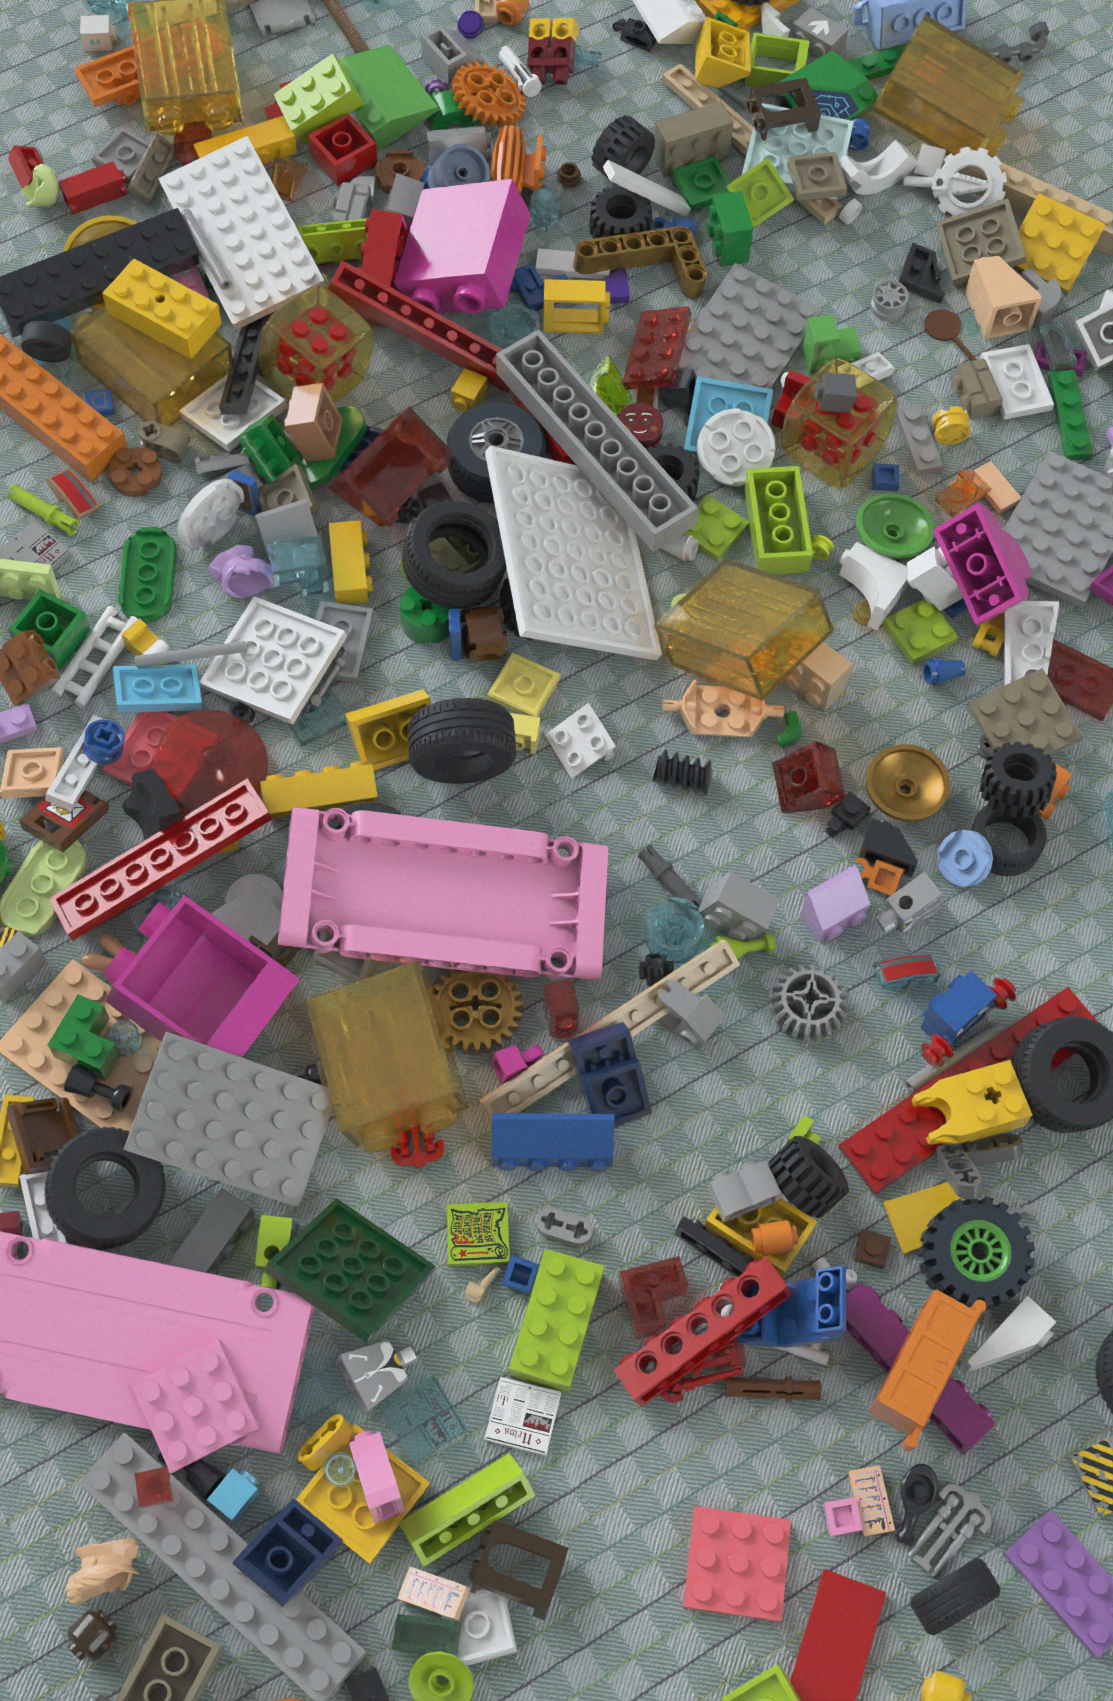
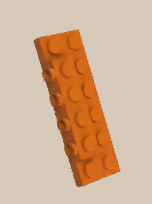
M205 18L75 67L74 72L94 107L113 100L116 101L118 106L122 104L132 105L136 102L137 98L145 95L153 97L159 90L166 87L176 88L181 81L186 79L197 80L205 72L204 65L226 56L223 46Z

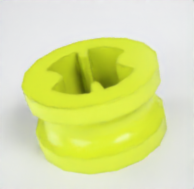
M822 535L813 536L811 540L813 558L821 561L827 560L834 549L832 541Z

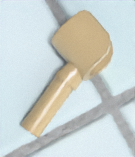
M496 1266L482 1280L480 1285L470 1281L465 1290L464 1298L474 1303L481 1302L489 1284L499 1275L501 1269Z

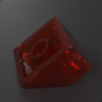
M813 741L772 763L782 813L825 809L846 798L835 748L818 741Z

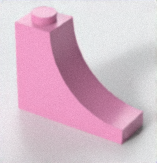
M370 1430L354 1437L355 1441L350 1442L349 1445L374 1523L405 1513L380 1432L374 1434Z

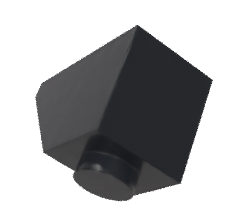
M871 820L859 857L867 859L873 865H875L876 860H881L905 869L903 875L912 878L918 860L900 829L884 820Z

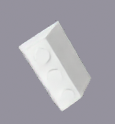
M632 0L659 44H695V40L706 18L695 0Z

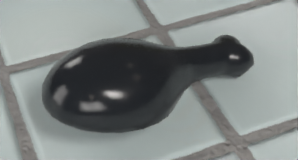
M921 1463L912 1466L901 1482L900 1495L905 1509L902 1529L897 1533L896 1540L908 1546H911L914 1542L913 1531L918 1517L933 1505L938 1494L937 1476L934 1470L926 1464Z

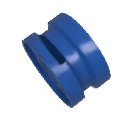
M105 719L90 723L85 730L83 745L87 758L98 764L116 762L123 754L125 734L122 727L114 721Z

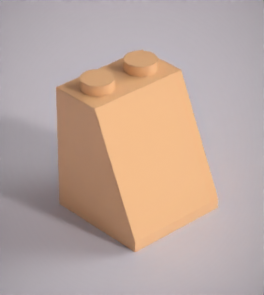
M999 256L982 257L974 260L965 294L983 339L1031 331L1042 299L1041 295Z

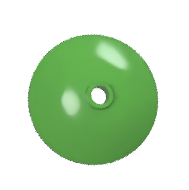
M883 493L875 495L861 505L856 516V529L862 541L872 550L888 557L909 558L916 556L930 546L934 537L933 529H935V523L930 512L917 500L902 494Z

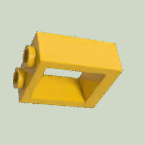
M544 279L543 332L603 334L604 324H609V308L605 307H610V292H605L606 281ZM554 302L598 304V310L554 308Z

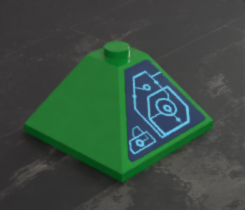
M834 50L779 81L784 82L806 78L819 106L821 115L850 121L859 119L871 112L881 100L870 81ZM794 92L783 94L793 109L798 108L794 99Z

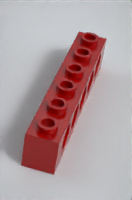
M764 1257L762 1260L756 1259L745 1268V1272L739 1277L725 1281L721 1285L720 1291L712 1297L708 1296L701 1299L695 1305V1309L686 1316L682 1315L674 1319L669 1325L670 1328L661 1335L656 1334L650 1337L644 1343V1347L638 1352L624 1356L620 1360L619 1366L613 1370L632 1399L643 1407L794 1294L767 1257ZM759 1286V1292L756 1296L752 1298L746 1297L750 1287ZM726 1305H734L733 1312L729 1316H721V1311ZM703 1323H708L707 1332L697 1336V1327ZM677 1342H683L682 1350L678 1354L672 1355V1346ZM651 1361H657L655 1371L646 1374L647 1364Z

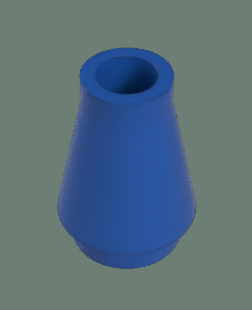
M931 658L929 662L923 664L922 671L926 683L938 685L953 678L964 676L966 668L962 660Z

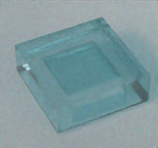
M974 308L958 314L961 324L970 336L981 332V324H978Z

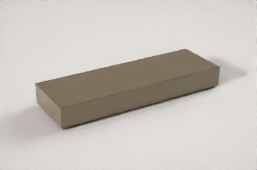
M156 133L127 191L144 204H149L160 184L158 178L164 176L177 147L159 133Z

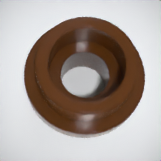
M564 163L557 171V180L564 186H574L580 182L581 172L576 164Z

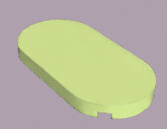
M42 840L36 843L0 899L1 921L4 926L18 930L26 937H34L44 933L53 925L58 915L49 898L79 881L87 868V856L78 840L65 852L57 850Z

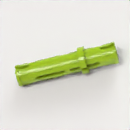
M13 484L9 488L15 494L7 492L8 499L40 516L46 524L50 526L55 525L69 535H73L78 530L72 527V525L79 527V521L62 512V508L57 505L48 504L17 484Z

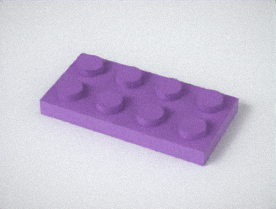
M1049 1510L1011 1545L1003 1555L1094 1659H1097L1113 1644V1578L1054 1512Z

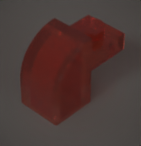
M210 120L188 123L175 133L173 144L176 159L181 160L182 167L196 161L193 144L213 138Z

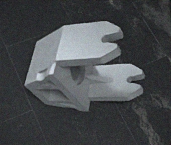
M667 979L664 985L670 990V993L660 988L657 991L660 1003L671 1012L658 1019L657 1022L681 1038L686 1044L699 1048L706 1042L726 1015L713 1003L707 994L700 999L679 981Z

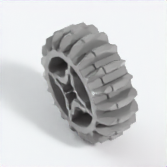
M801 963L798 965L797 972L790 967L787 970V975L780 974L778 977L779 983L773 984L772 990L774 993L770 994L769 1001L774 1004L771 1005L770 1011L777 1014L774 1019L775 1023L784 1022L782 1026L783 1032L789 1029L793 1030V1038H796L798 1033L803 1034L804 1041L808 1040L810 1034L813 1035L816 1041L820 1040L821 1033L828 1038L831 1036L832 1029L837 1031L840 1028L841 1024L839 1021H845L847 1015L844 1011L848 1010L849 1003L844 1000L847 999L848 993L847 991H841L844 986L843 981L834 982L836 978L835 972L829 976L825 974V966L820 971H816L815 965L812 963L809 970H806ZM806 984L804 990L788 993L792 988ZM817 987L822 989L827 995L820 993ZM808 993H810L809 1000H811V1004H813L810 1008V1011H808L809 1005L806 1004ZM791 1009L798 1011L802 1018L794 1014ZM830 1011L826 1017L812 1020L813 1015Z

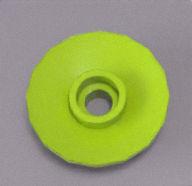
M441 1651L427 1653L417 1659L410 1670L408 1685L415 1701H470L474 1689L472 1672L462 1660L453 1654ZM439 1675L445 1676L448 1680H442Z

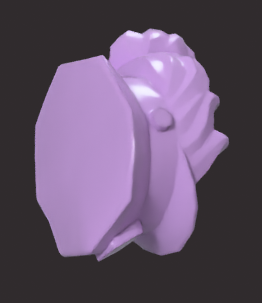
M236 545L218 554L208 566L211 580L220 582L222 592L228 593L237 599H247L248 597L258 595L266 588L277 587L280 582L277 569L273 565H267L263 560L256 559L252 546Z

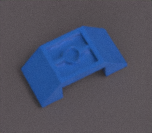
M842 1265L816 1269V1278L785 1282L794 1295L738 1335V1343L742 1345L783 1348L838 1341L846 1331V1267ZM759 1286L750 1287L746 1297L752 1298L756 1296L759 1292Z

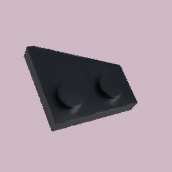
M912 243L898 282L904 285L907 290L938 303H941L945 296L939 284L941 275L940 270L937 268L936 252Z

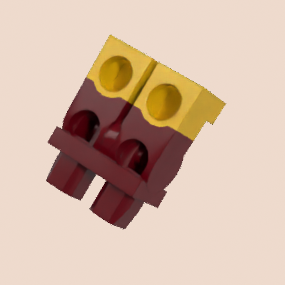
M551 18L530 19L527 66L531 70V74L538 76L541 85L546 84L547 74H553V82L557 85H567L569 74H574L576 40L579 37L580 27L574 18H553V21Z

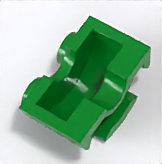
M451 90L433 92L430 95L439 108L437 112L428 117L431 131L445 130L450 125L456 123L462 127L478 125L477 120L473 121L472 114L465 115V108H458L460 102L453 100L455 94H452Z

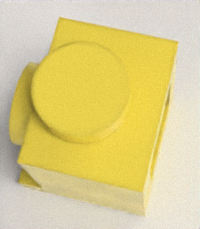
M510 713L514 719L516 749L528 748L530 749V754L536 755L540 733V717Z

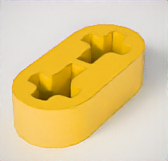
M341 1414L332 1416L302 1445L297 1455L298 1460L310 1471L320 1468L349 1439L353 1426Z

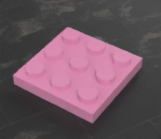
M220 1339L131 1384L170 1473H174L260 1428Z

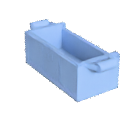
M863 0L853 6V25L865 26V34L880 51L922 40L932 34L939 33L942 35L965 29L967 0ZM866 5L865 20L862 21L863 6Z

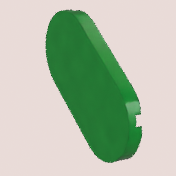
M351 406L337 408L343 421L335 458L306 462L301 453L298 452L301 458L297 464L302 466L310 489L317 488L315 486L322 483L324 485L328 483L364 436L367 424L363 413L358 408Z
M156 527L142 528L136 531V534L132 537L129 536L124 543L118 602L121 611L129 619L134 616L137 619H141L144 623L155 622L164 617L172 607L177 547L174 539L171 538L172 536H169L163 529Z

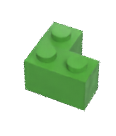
M833 314L808 318L802 353L809 374L833 371L860 360L861 348L854 327L837 329Z

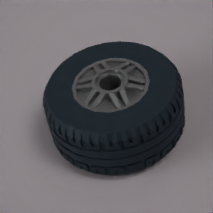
M501 402L485 403L467 410L455 420L447 437V463L453 483L467 496L481 502L495 504L485 451L490 446L546 458L545 433L535 417L524 409L512 404Z

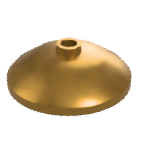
M900 744L884 749L872 760L866 774V789L873 804L885 815L900 821L916 822L932 817L942 809L950 793V776L944 763L931 751L916 745ZM901 789L908 790L909 794L902 793Z

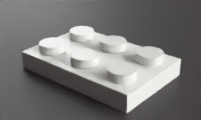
M1030 344L981 353L980 359L984 358L1003 399L1000 408L1003 420L1052 411L1054 403Z

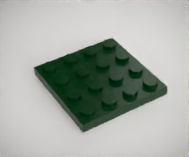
M336 1198L267 1263L264 1272L367 1343L432 1274L435 1265Z

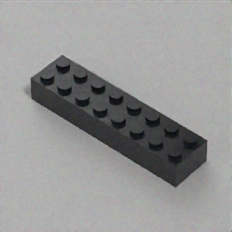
M175 208L0 276V313L12 338L23 334V328L27 323L32 321L54 322L104 302L102 293L133 259L168 277L199 265L198 257L200 252L179 209Z

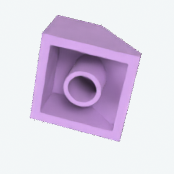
M854 865L807 892L800 916L819 942L826 938L829 940L834 939L843 932V928L850 924L856 926L867 918L870 901L857 867Z

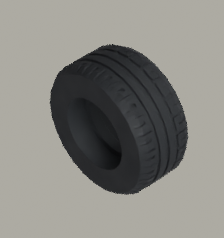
M454 698L425 706L414 714L408 724L410 764L422 777L440 783L464 784L494 778L508 770L516 759L514 719L507 709L500 704L478 698Z
M1080 1016L1058 1018L1037 1026L1031 1032H1028L1017 1045L1018 1048L1014 1051L1015 1055L1012 1056L1013 1061L1011 1063L1031 1110L1032 1117L1030 1119H1034V1122L1041 1127H1046L1048 1130L1060 1133L1086 1131L1111 1121L1113 1118V1032L1108 1031L1106 1026H1102L1099 1022L1096 1023L1095 1020H1089V1018H1082ZM1059 1048H1068L1079 1054L1089 1069L1090 1087L1086 1097L1081 1102L1075 1103L1066 1099L1057 1091L1053 1084L1050 1066L1052 1058Z
M98 1127L93 1130L89 1129L87 1132L83 1131L61 1147L49 1167L44 1195L47 1211L56 1228L64 1236L66 1235L69 1240L76 1244H81L80 1246L93 1247L95 1249H113L136 1240L137 1237H140L151 1226L160 1211L166 1189L163 1165H161L160 1161L123 1150L130 1132L128 1130L115 1129V1127ZM111 1161L124 1167L132 1176L134 1196L131 1203L122 1212L113 1216H98L87 1211L79 1203L75 1190L76 1180L81 1171L93 1162Z

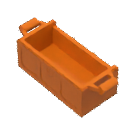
M936 1289L923 1304L869 1410V1414L908 1435L902 1442V1448L905 1451L911 1452L919 1444L918 1437L925 1427L979 1317L986 1310L984 1301L977 1300L969 1308Z

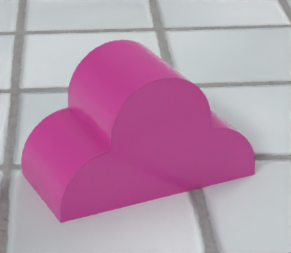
M977 503L933 529L975 625H982L1028 598V587L1025 581L1030 577L1028 561L1016 540L1008 532L1001 529L993 514L984 505Z

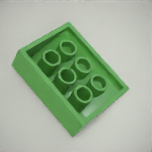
M391 45L349 55L339 60L346 67L364 103L353 111L352 114L376 143L380 151L439 110L436 103Z

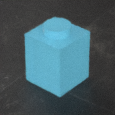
M232 1468L207 1500L236 1525L260 1495V1491L255 1487L258 1481L246 1470L243 1469L239 1474Z

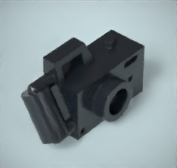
M629 18L626 22L625 19H619L612 25L614 31H621L620 41L651 52L657 42L648 25L641 20Z

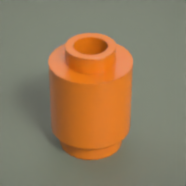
M784 1220L758 1224L757 1228H751V1241L754 1253L770 1255L793 1251V1245L798 1244L795 1225L790 1226L789 1221Z

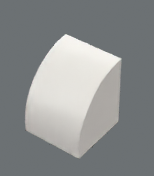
M922 144L918 157L919 164L915 167L914 173L933 177L937 169L942 168L946 150Z

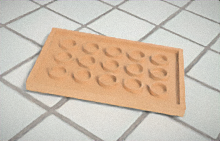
M72 959L0 1040V1054L58 1098H68L71 1108L99 1128L115 1127V1129L121 1128L124 1131H130L162 1042L109 1005L106 999L112 987ZM77 994L103 1005L110 1018L100 1037L115 1043L121 1056L106 1081L101 1079V1083L115 1089L122 1084L132 1087L130 1100L122 1112L112 1109L110 1105L111 1100L97 1094L93 1098H87L65 1092L64 1090L65 1081L73 1066L55 1058L47 1044Z

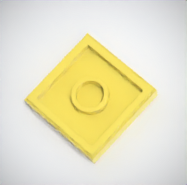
M512 652L489 690L487 699L521 715L538 717L558 684L561 674Z

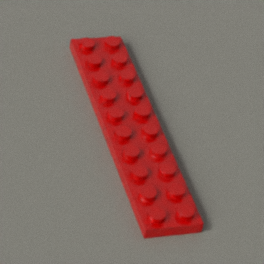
M1067 987L839 1144L838 1149L872 1193L876 1195L935 1154L938 1146L945 1144L928 1145L926 1140L929 1133L938 1130L942 1125L946 1124L945 1115L935 1107L914 1106L912 1103L914 1095L928 1090L941 1079L1008 1060L1012 1062V1056L1015 1055L1014 1051L1018 1048L1017 1045L1021 1042L1022 1038L1028 1032H1031L1032 1029L1044 1023L1070 1016L1089 1018V1020H1095L1096 1023L1098 1021L1072 990ZM1059 1048L1052 1058L1050 1072L1077 1053L1068 1048Z

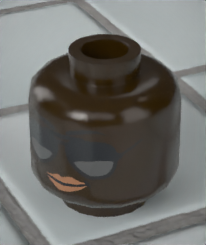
M101 1609L97 1612L88 1610L69 1628L67 1635L71 1643L67 1648L80 1661L85 1657L90 1661H97L116 1642L117 1636L114 1631L118 1627Z

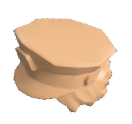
M129 1538L77 1548L75 1552L82 1560L81 1570L72 1575L68 1580L66 1591L69 1602L74 1605H80L89 1598L96 1597L104 1592L114 1593L118 1587H120V1591H125L132 1575L139 1574L132 1567V1559L136 1557L137 1551L140 1548L137 1541Z

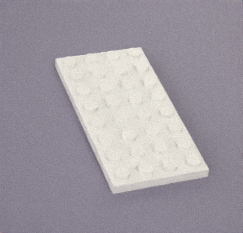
M248 136L158 178L173 209L178 208L180 212L183 209L191 210L229 276L232 286L227 290H222L201 253H199L198 258L235 330L326 287V283Z

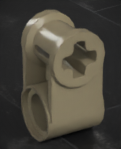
M151 420L141 423L138 427L141 448L153 450L158 457L174 463L181 462L191 441V437L186 431Z

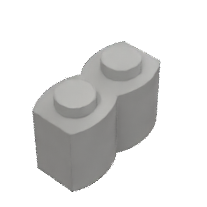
M756 1159L750 1160L740 1166L741 1170L730 1174L727 1170L712 1177L713 1181L709 1184L708 1191L723 1222L736 1219L780 1199L782 1193L766 1160L757 1162Z

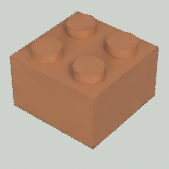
M323 383L294 387L292 398L289 400L288 415L284 421L286 432L290 434L295 442L297 451L301 453L306 462L335 458L343 419Z

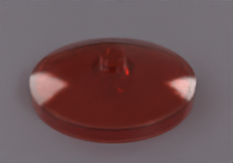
M198 710L181 716L163 732L155 753L154 769L157 775L164 780L167 791L172 799L177 801L179 808L187 813H191L245 779L249 780L259 795L261 792L260 781L266 780L268 772V757L260 736L243 719L220 710Z

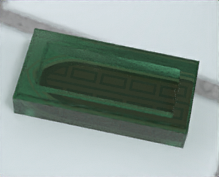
M397 1614L392 1649L425 1654L441 1651L457 1657L462 1622Z

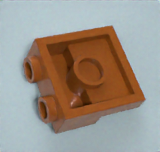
M35 630L22 631L4 643L3 648L0 649V681L14 706L24 703L61 679L55 661L49 657L44 648L43 639Z

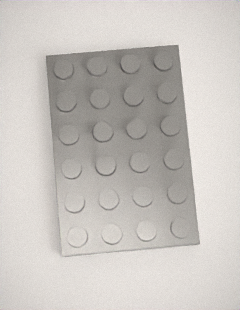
M735 263L665 364L662 373L664 374L666 370L693 369L696 376L772 389L804 341L808 318L820 316L822 309Z
M1048 451L1003 531L1008 532L1016 540L1028 561L1030 577L1025 580L1026 583L1078 607H1084L1092 592L1089 590L1092 581L1102 574L1113 553L1112 478Z
M165 1032L123 1150L299 1207L338 1091L176 1034Z

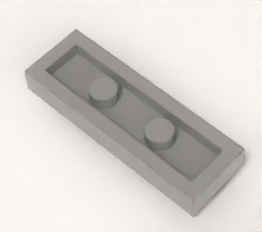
M920 403L895 408L894 415L916 476L941 472L943 464Z

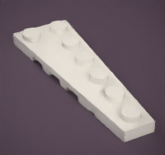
M1022 601L1004 611V686L1041 668L1048 674L1059 601Z

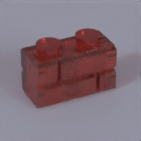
M572 980L557 981L543 986V1011L547 1020L549 1036H557L559 1039L573 1036L578 1030L579 1005L577 997H575Z

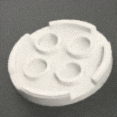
M728 409L712 416L702 428L697 442L698 460L703 470L713 480L727 486H744L747 469L770 468L775 454V438L767 422L760 416L740 409Z
M230 479L217 480L203 488L190 501L179 520L177 529L179 540L191 550H198L200 546L207 543L213 545L219 541L238 519L236 512L240 503L244 502L242 488Z

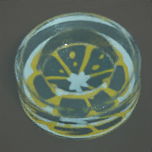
M344 1452L330 1455L324 1464L326 1479L336 1487L349 1485L357 1473L354 1459Z

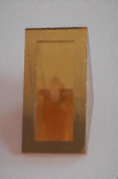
M287 157L274 158L271 181L282 200L293 201L308 167L307 162Z

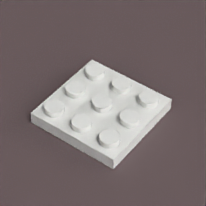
M227 374L179 410L185 421L230 452L241 444L238 436L249 425L271 413L276 417L288 406L284 398L256 380L247 414L222 415L219 405L228 377Z

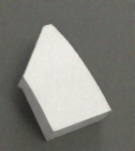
M768 3L762 4L761 7L763 34L788 37L790 29L779 21L780 13Z

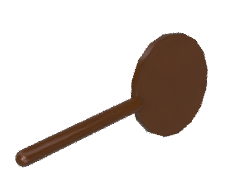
M938 309L926 316L924 328L927 334L940 341L953 339L972 362L977 360L957 337L961 330V321L955 313L945 309Z

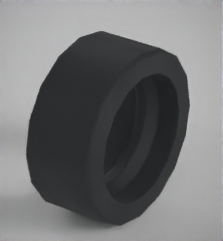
M32 321L23 328L21 348L34 359L51 363L63 362L70 357L73 337L66 328L58 324L46 321Z

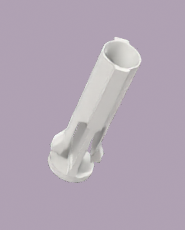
M502 47L499 52V59L517 80L520 91L523 90L524 94L528 97L536 96L542 87L538 76L530 73L510 47Z

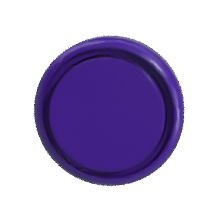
M465 11L458 18V31L468 39L478 37L484 29L482 16L476 11Z

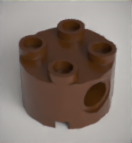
M490 605L462 609L460 612V623L466 622V625L461 629V637L468 663L499 660L505 657V648L508 647V636L506 631L501 630L500 622H503L502 607Z

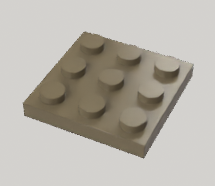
M1008 198L936 222L954 286L968 282L974 260L982 257L999 256L1011 268L1027 263Z
M1043 668L968 703V708L992 750L997 746L1002 747L1004 743L1009 742L1013 745L1014 742H1021L1022 745L1029 743L1036 749L1038 747L1044 750V755H1052L1082 741L1083 738Z

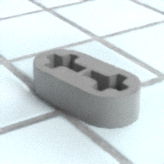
M545 1208L539 1212L536 1219L537 1231L545 1238L573 1247L586 1246L592 1239V1225L584 1217L555 1208ZM549 1216H553L554 1223L561 1225L562 1228L552 1226L550 1230L545 1229V1223L542 1220H548ZM578 1225L584 1227L583 1232L587 1233V1235H581L580 1239L574 1238V1232L567 1230L566 1227L577 1229Z

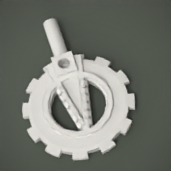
M964 147L960 149V153L954 156L952 153L944 159L946 163L942 169L938 168L933 177L905 176L904 186L932 188L934 198L938 197L941 203L938 205L940 210L944 214L948 211L953 217L1003 200L1006 193L1002 191L1003 183H1007L1006 172H1001L999 167L1002 165L1001 161L996 156L991 158L987 155L988 150L979 147L978 151H970V147ZM974 166L980 168L985 173L987 181L958 172L965 167ZM986 191L983 197L974 203H963L955 198V195Z

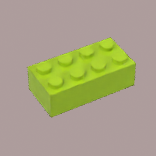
M799 466L747 469L744 491L750 522L756 575L809 572L813 551Z
M544 1249L510 1363V1377L567 1394L570 1393L602 1281L603 1265Z

